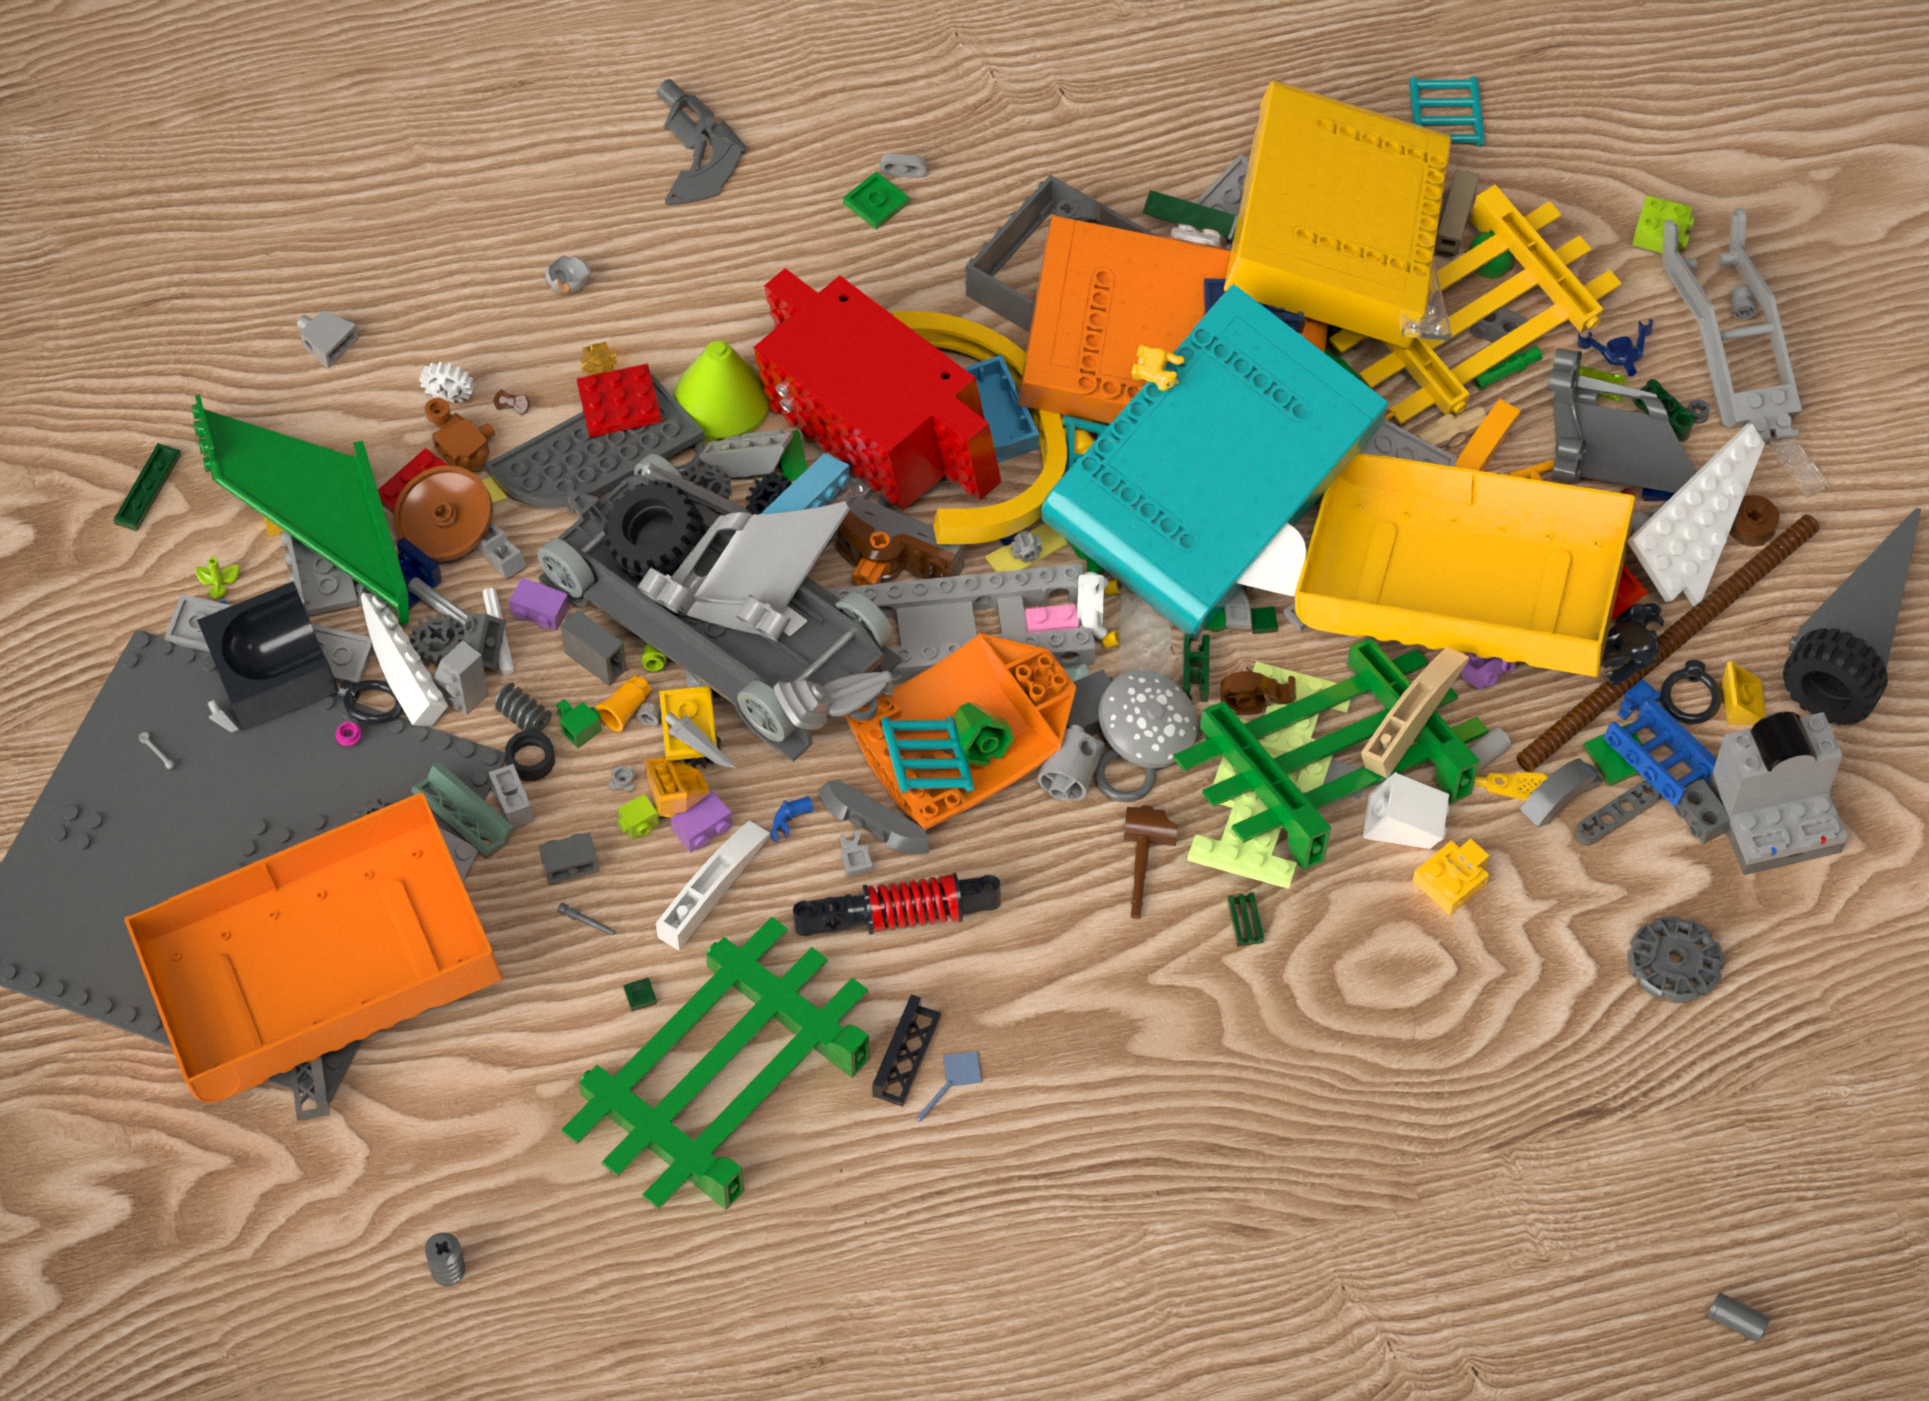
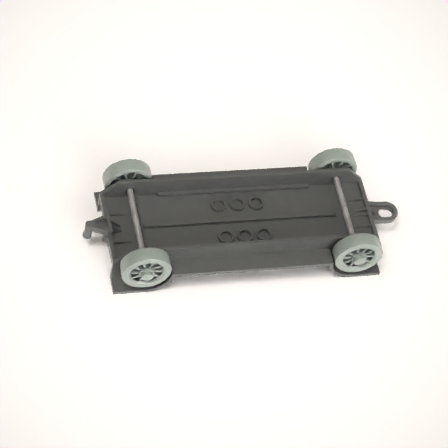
M657 454L646 455L635 465L634 476L623 480L601 501L595 496L576 492L575 490L567 491L569 510L572 513H577L580 519L558 538H551L538 550V560L544 571L539 576V580L550 588L567 593L569 602L576 606L584 607L589 602L593 603L733 703L739 716L750 730L792 762L813 744L811 731L796 727L792 723L777 699L773 688L774 685L779 681L798 683L807 680L818 683L823 687L833 680L854 674L870 673L872 671L891 672L902 661L899 655L885 647L893 638V630L885 614L873 601L858 592H848L840 599L808 576L805 577L787 605L805 618L807 622L791 636L783 632L777 641L762 635L741 632L689 616L671 613L643 594L637 588L643 579L637 580L632 578L609 553L603 538L605 535L603 527L604 523L608 522L606 518L608 510L614 508L613 503L617 498L620 500L624 496L623 493L628 489L630 491L635 489V485L641 483L648 485V482L652 481L641 474L644 464L652 463L683 478L679 471L663 457ZM691 499L704 519L703 523L707 532L719 515L702 503ZM660 517L647 523L638 534L636 546H651L660 542L669 533L673 518ZM721 530L716 534L694 568L697 576L704 577L709 574L736 533V530ZM875 697L868 703L871 707L865 712L855 710L847 715L858 721L871 719L878 711L877 698Z

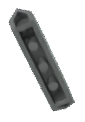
M839 780L828 781L818 789L824 805L841 821L849 820L855 827L871 832L876 839L880 841L885 840L887 842L886 846L894 850L911 854L929 853L926 830L918 824Z

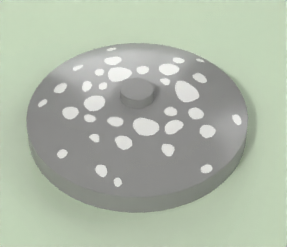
M1147 670L1130 671L1117 677L1106 688L1101 697L1098 715L1102 732L1111 747L1129 762L1146 768H1163L1176 763L1173 759V754L1193 746L1198 726L1195 709L1187 694L1183 692V689L1168 677Z

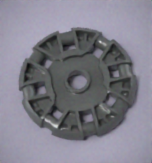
M1666 916L1654 919V922L1651 924L1646 923L1634 934L1630 942L1632 948L1628 951V965L1632 976L1638 978L1640 981L1639 985L1650 995L1661 999V997L1671 999L1673 1003L1692 1002L1697 1000L1698 996L1702 994L1705 996L1709 994L1719 983L1722 977L1720 970L1724 968L1723 952L1719 942L1713 940V934L1703 925L1693 920L1690 922L1681 920V917ZM1677 930L1685 931L1687 934L1677 932ZM1659 932L1664 936L1659 939L1656 933ZM1696 944H1704L1705 947L1700 950ZM1648 948L1651 950L1650 953L1642 951V949ZM1673 953L1682 956L1683 961L1674 962L1670 959L1669 955ZM1703 963L1708 964L1710 969L1702 967ZM1651 967L1652 974L1648 975L1645 970ZM1693 979H1695L1698 983V985L1694 987L1691 984ZM1665 981L1675 984V988L1664 987Z

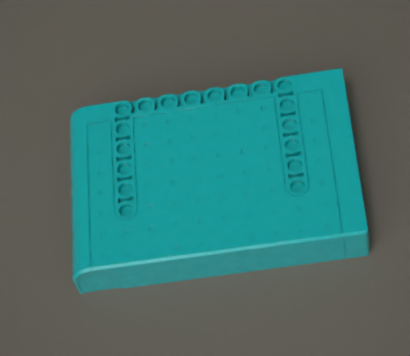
M1235 284L1228 288L1173 352L1176 356H1183L1184 363L1176 365L1167 362L1164 371L1176 372V379L1179 381V384H1175L1174 387L1169 388L1167 391H1161L1156 383L1147 382L1083 456L1079 457L1057 482L1041 507L1042 521L1185 634H1193L1194 640L1198 639V636L1222 608L1226 607L1244 586L1237 582L1286 525L1296 526L1385 423L1388 402Z

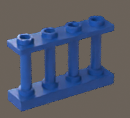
M1653 698L1645 701L1637 717L1638 720L1622 728L1616 721L1609 724L1603 737L1604 740L1674 807L1681 802L1686 792L1685 787L1700 778L1709 785L1717 758ZM1644 727H1648L1656 737L1643 745H1640L1631 737V735ZM1665 744L1674 754L1658 763L1649 753ZM1683 761L1693 771L1676 780L1667 770Z

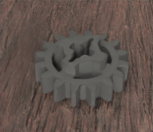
M705 464L702 469L695 465L694 471L686 469V476L682 475L684 479L728 500L729 495H732L730 477H726L724 470L718 472V466L716 465L712 469H709L708 464Z
M437 614L436 619H432L428 615L427 622L419 620V628L413 627V635L410 636V643L419 654L420 660L424 658L425 665L434 661L435 667H438L439 662L463 641L464 629L459 626L458 620L451 622L449 615L445 619H441L440 614Z

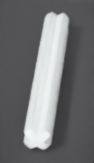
M492 587L484 589L483 598L487 614L503 619L496 589ZM505 629L498 659L500 674L504 676L507 674L511 675L514 672Z

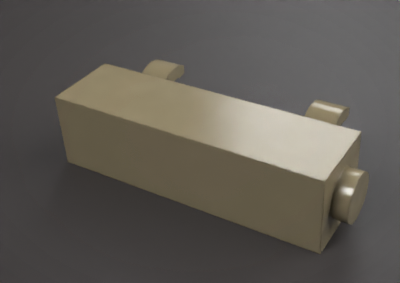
M1457 169L1455 171L1437 235L1435 249L1439 250L1441 254L1443 251L1452 253V256L1459 254L1477 190L1479 174Z

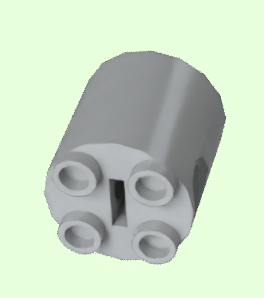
M1071 725L1069 729L1065 730L1061 749L1042 764L1038 774L1040 786L1058 800H1082L1088 792L1101 759L1104 743L1085 733L1082 727Z

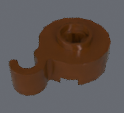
M1757 495L1744 496L1729 534H1733L1737 539L1741 540L1740 544L1745 546L1758 547L1765 545L1766 541L1776 534L1780 518L1777 507L1765 497Z
M1253 671L1232 673L1224 677L1220 682L1221 702L1225 701L1231 709L1237 710V715L1258 714L1262 712V707L1266 705L1270 707L1272 703H1293L1296 700V679L1293 676H1289L1287 684H1280L1274 678H1268L1261 673Z

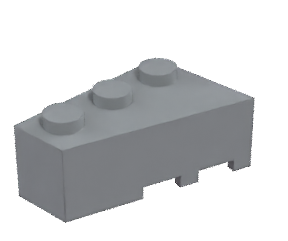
M461 641L440 661L433 681L453 709L461 710L468 715L488 696L481 654L466 642Z

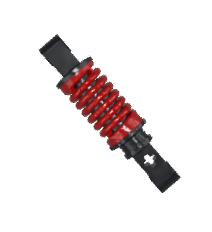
M956 872L950 875L939 876L938 879L930 877L928 881L925 878H921L918 880V883L916 880H909L908 884L905 881H900L898 886L894 882L889 883L888 887L885 884H879L878 886H867L866 884L862 885L861 894L852 896L849 893L840 897H827L825 899L796 903L793 906L794 928L797 934L810 936L848 929L853 931L857 927L863 926L866 927L869 935H873L875 932L886 931L887 923L890 930L897 928L896 922H898L901 929H904L907 926L906 920H908L910 927L917 925L916 919H918L921 926L927 924L926 918L929 919L931 925L936 924V916H939L941 923H946L947 920L948 922L958 921L959 923L963 922V913L992 911L999 908L1001 905L1000 880L993 875L959 880ZM830 904L832 905L833 911H830Z

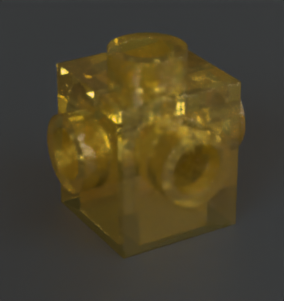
M606 341L582 348L583 358H580L583 372H587L588 376L614 371L613 365L617 364L614 350L608 349Z

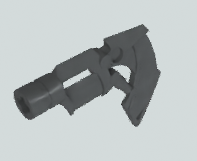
M667 79L657 89V95L671 107L664 127H668L685 143L684 146L686 148L694 149V159L690 171L681 170L665 199V204L668 206L679 205L718 196L721 194L720 188L727 182L736 168L741 153L745 154L746 146L724 120L720 124L716 123L713 118L714 113L696 96L687 95L673 80ZM685 105H688L700 117L698 124L681 110ZM707 135L713 148L710 163L700 167L707 146L705 136Z

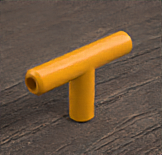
M1549 460L1511 472L1508 475L1521 478L1530 477V479L1543 481L1540 474L1553 470L1555 461Z

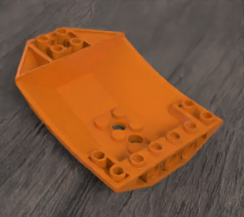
M978 633V636L945 659L909 681L895 687L893 694L877 696L878 711L871 719L858 721L847 714L845 717L869 767L892 800L916 823L927 830L972 808L1012 785L1038 768L1060 750L1076 692V685L1049 649ZM972 702L1004 718L1010 725L1012 730L1010 732L1013 735L1014 741L1004 757L998 760L993 757L989 759L991 763L986 766L968 763L975 787L973 791L967 792L965 788L910 789L908 792L902 793L896 779L881 719L889 717L890 720H945L949 716L954 717V714L961 705ZM867 703L856 711L865 712L871 707ZM948 730L894 731L896 740L950 739ZM900 750L902 759L955 758V754L948 755L942 750ZM905 769L907 778H961L959 769Z

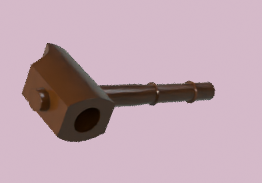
M1142 805L1140 808L1127 807L1124 841L1137 842L1131 901L1132 919H1141L1149 844L1176 846L1178 824L1173 823L1167 818L1165 810L1153 809L1152 806Z

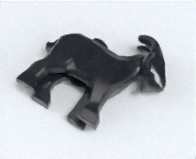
M1648 603L1630 606L1619 615L1616 625L1609 629L1601 666L1603 668L1609 666L1613 668L1623 665L1617 670L1605 672L1606 680L1613 687L1621 681L1630 678L1633 673L1655 665L1659 660L1658 635L1654 630L1649 631L1646 628L1649 622H1656L1660 626L1664 625V620L1660 616L1662 609L1658 604Z

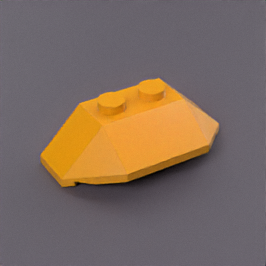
M666 756L644 760L650 795L659 816L673 817L678 813L686 812L709 794V788L700 770L688 764L676 762V760L666 761Z

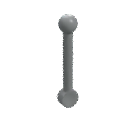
M142 732L139 735L140 742L146 743L163 760L167 769L171 770L175 767V762L169 760L153 744L147 732Z

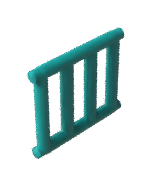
M1476 76L1470 77L1469 80H1418L1417 77L1409 79L1413 124L1420 126L1474 125L1475 134H1448L1451 137V144L1476 143L1479 147L1485 145L1480 90ZM1419 89H1470L1471 98H1420ZM1421 107H1472L1473 116H1422Z
M949 716L945 720H890L889 717L881 719L896 779L902 793H906L910 789L965 788L967 792L974 790L972 775L968 762L962 752L953 716ZM948 730L950 739L896 740L894 731ZM953 749L955 758L902 759L900 750ZM905 769H959L961 778H907Z

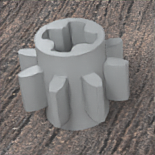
M1030 531L1018 533L1014 537V542H1011V551L1015 559L1021 557L1024 562L1034 561L1039 557L1040 551H1042V542L1039 535L1033 536Z

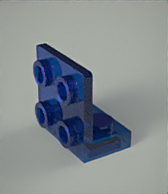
M403 537L397 542L398 561L408 591V609L410 610L421 600L420 597L408 589L410 581L416 577L434 589L442 582L439 564Z

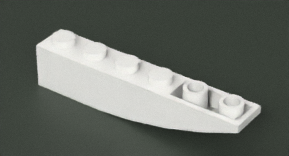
M363 593L361 600L367 627L379 664L390 688L412 725L432 727L448 707L442 692L435 685L431 674L426 670L419 654L414 650L409 637L404 633L397 617L392 613L387 602L376 594Z
M748 821L736 831L698 870L656 922L658 938L680 951L767 841L770 833L751 821Z

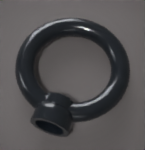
M1687 661L1685 668L1670 674L1661 687V701L1665 710L1680 722L1687 724L1704 723L1713 718L1720 709L1722 702L1720 687L1714 678L1705 672L1706 665L1702 661ZM1682 679H1687L1690 682L1701 681L1710 690L1712 697L1710 706L1698 714H1689L1681 711L1675 706L1671 698V690L1674 684Z
M346 679L338 691V698L343 700L346 711L353 718L364 723H388L398 718L404 711L389 683L386 681L365 680L355 684ZM379 690L390 694L395 700V706L388 712L371 714L358 709L354 702L358 700L360 693L363 691Z

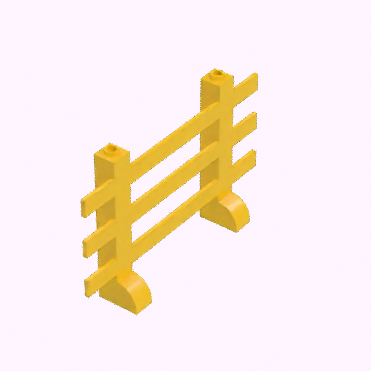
M1496 185L1476 196L1470 222L1479 231L1490 232L1492 230L1495 235L1431 274L1428 300L1507 250L1514 255L1525 270L1420 335L1417 332L1410 348H1404L1383 341L1392 353L1360 372L1359 377L1372 389L1404 368L1407 369L1422 388L1389 409V413L1392 411L1396 412V415L1393 417L1400 425L1434 404L1438 406L1444 415L1460 414L1466 409L1470 395L1464 388L1465 384L1569 319L1580 333L1588 328L1589 330L1594 329L1601 322L1600 318L1603 308L1597 301L1620 287L1622 283L1611 270H1608L1585 286L1579 282L1567 266L1591 252L1590 246L1579 235L1553 251L1537 233L1562 215L1550 201L1523 217ZM1538 284L1555 303L1451 370L1433 351ZM1343 329L1330 337L1329 341L1342 354L1369 336Z

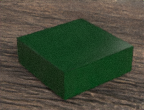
M1274 606L1250 609L1253 635L1278 632Z
M649 977L623 985L631 1012L657 1004Z

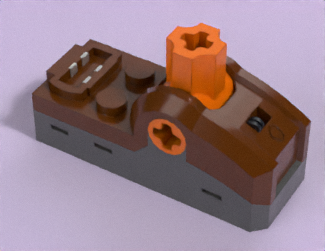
M859 496L851 497L849 500L850 510L837 528L838 540L836 541V547L847 560L856 566L852 574V581L857 583L858 586L878 584L880 581L891 580L897 577L903 570L909 572L914 577H922L924 579L959 576L964 568L965 544H937L933 526Z

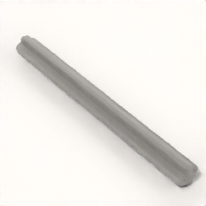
M652 463L642 466L643 471L641 474L644 477L657 481L659 484L664 481L671 483L672 486H678L689 498L725 515L737 512L747 513L748 511L745 507Z

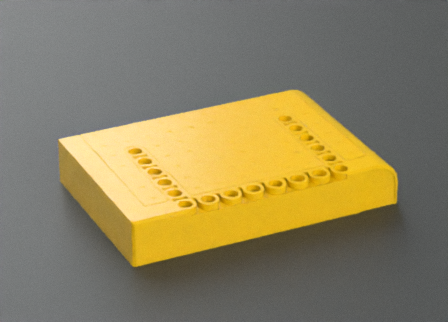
M1270 81L1260 104V116L1254 134L1224 291L1226 292L1231 285L1235 284L1257 302L1276 308H1285L1284 310L1298 314V311L1303 312L1305 317L1404 348H1410L1426 314L1436 234L1451 147L1450 135L1284 82Z
M1358 453L1324 492L1295 591L1296 615L1302 623L1320 631L1356 637L1373 636L1380 641L1397 640L1404 645L1413 646L1421 644L1425 645L1428 649L1434 650L1449 647L1462 654L1468 652L1482 658L1498 657L1503 661L1511 663L1522 661L1534 667L1598 677L1629 545L1627 540L1631 536L1635 497L1629 494L1383 455ZM1520 515H1525L1530 519V524H1527V519L1519 518L1518 523H1515V519ZM1544 516H1551L1555 520V525H1552L1553 521L1551 519H1544V525L1540 524V520Z

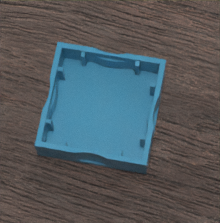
M1002 355L965 368L966 371L976 377L984 418L990 426L997 462L999 463L1039 449V432L1027 407L1017 404L1018 393L1015 382Z

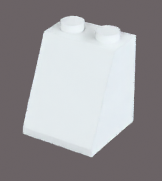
M1398 773L1392 774L1369 793L1363 838L1427 849L1432 848L1438 842H1441L1446 835L1445 821L1449 813V794Z

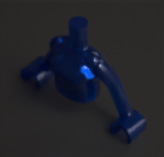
M1648 319V325H1643L1641 321L1638 322L1639 336L1636 348L1631 338L1627 336L1608 341L1606 348L1592 338L1591 332H1588V338H1583L1578 334V347L1581 349L1594 347L1610 365L1624 366L1628 376H1634L1637 370L1633 363L1643 357L1645 338L1653 332V320Z

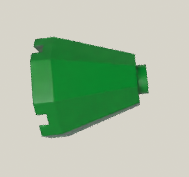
M972 702L961 705L954 714L962 752L969 764L986 766L991 763L989 759L995 757L998 760L1004 757L1014 741L1013 735L1010 732L1012 731L1011 727L1004 718Z

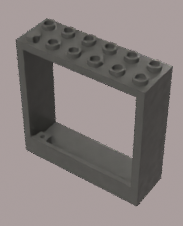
M1049 175L1044 182L1041 181L1037 185L1035 192L1030 197L1027 196L1018 211L1011 213L1007 223L996 230L994 237L982 245L977 256L971 258L965 267L966 296L1029 333L1035 301L993 277L1051 213L1058 216L1056 208L1060 201L1094 200L1052 175ZM1098 202L1101 206L1102 225L1158 236Z

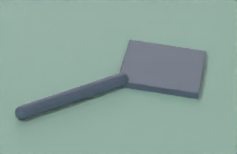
M977 1051L943 1055L947 1083L919 1114L917 1121H921L949 1087L982 1083Z

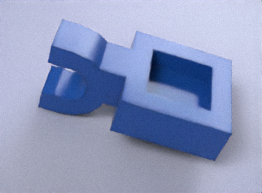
M1642 679L1625 693V700L1620 704L1622 709L1618 711L1617 715L1625 721L1636 710L1640 712L1645 701L1653 698L1656 702L1660 701L1661 694Z

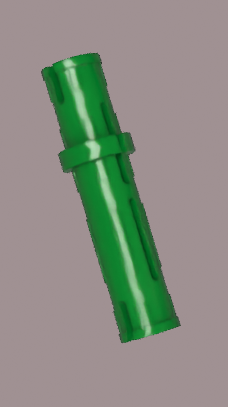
M1533 346L1520 354L1515 353L1507 361L1490 368L1476 377L1473 382L1476 388L1481 391L1489 385L1513 373H1520L1529 365L1542 360V352L1539 347Z

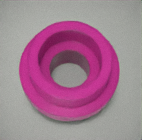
M343 722L337 728L335 736L340 745L351 747L361 740L362 733L357 724ZM347 734H353L351 737H345Z

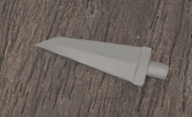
M671 712L666 715L664 720L672 726L669 730L670 735L684 742L719 766L737 768L688 716L685 715L679 719Z

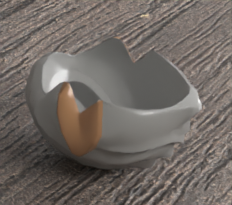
M563 255L553 261L545 270V277L550 286L564 294L578 291L588 282L591 275L587 264L576 256L568 258Z

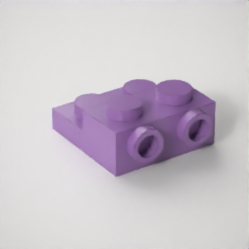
M1467 652L1464 655L1468 656L1470 660L1461 671L1463 680L1481 690L1486 685L1489 687L1493 686L1498 676L1502 673L1513 671L1517 662H1506L1498 657L1482 658L1474 653Z

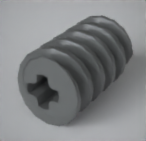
M511 682L503 686L495 698V709L498 712H502V715L509 718L512 723L517 724V727L521 730H536L539 732L543 730L549 723L552 712L549 710L544 712L545 707L541 704L537 705V701L530 699V695L523 693L520 687L514 689L515 683Z
M440 1232L432 1235L425 1245V1253L431 1276L439 1285L452 1286L458 1283L465 1273V1262L461 1245L453 1234Z

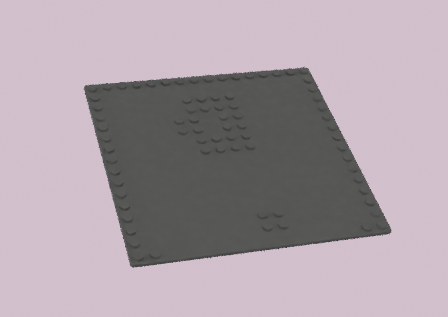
M136 630L0 864V987L172 1048L124 920L126 916L149 909L171 897L354 821L353 816L355 813H358V806L366 807L367 800L374 804L379 798L382 804L389 802L392 805L415 795L411 792L413 786L426 779L432 766L438 762L444 765L485 801L491 790L489 772L503 767L506 761L505 753L427 726L412 725L409 720L400 717L383 724H368L358 721L346 711L343 700L335 695L328 696L243 731L210 653L171 644L165 641L163 637L142 630ZM217 699L221 709H227L241 729L230 732L209 719L212 712L207 703ZM354 702L355 706L363 712L371 714L385 713ZM343 722H353L360 727L362 737L356 745L345 747L337 742L335 733ZM142 732H147L153 744L169 760L175 762L173 769H167L163 760L146 743L140 742L139 735ZM347 734L345 737H351L353 734ZM429 787L423 789L428 794L436 795ZM443 805L446 810L455 812L451 806ZM431 809L438 827L465 841V838ZM461 821L466 827H472L469 822ZM355 1040L340 1050L322 1054L329 1102L333 1100L363 1040ZM308 1062L301 1063L300 1065L305 1066ZM291 1071L278 1073L267 1080V1082L293 1091ZM305 1074L298 1084L308 1089L313 1083V1079Z

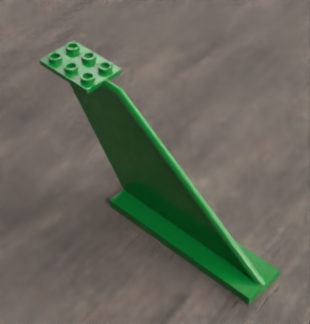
M200 394L195 395L196 404L191 406L194 420L197 419L198 421H193L196 436L201 438L198 439L200 453L206 456L203 458L205 472L211 473L212 480H215L216 484L392 605L395 609L398 623L400 625L408 624V591L363 440L353 442V457L203 408Z

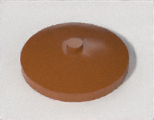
M451 465L430 468L415 476L401 491L394 509L396 533L405 547L414 555L435 562L454 560L472 551L486 536L493 518L492 498L482 480L465 468Z

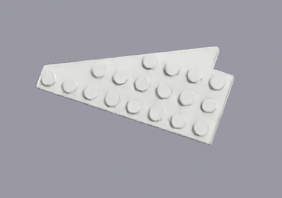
M1753 424L1745 425L1627 540L1665 602L1672 601L1681 591L1684 592L1692 606L1701 602L1765 444Z

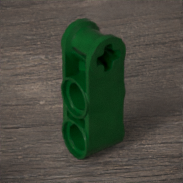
M1648 380L1646 385L1640 390L1657 395L1666 409L1669 423L1679 442L1688 440L1694 423L1693 414L1683 407L1675 397L1670 395L1657 380ZM1632 398L1634 404L1639 409L1649 414L1643 400Z

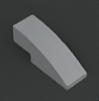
M491 522L486 536L475 548L505 579H508L525 568L526 563L522 552L508 541L506 534Z

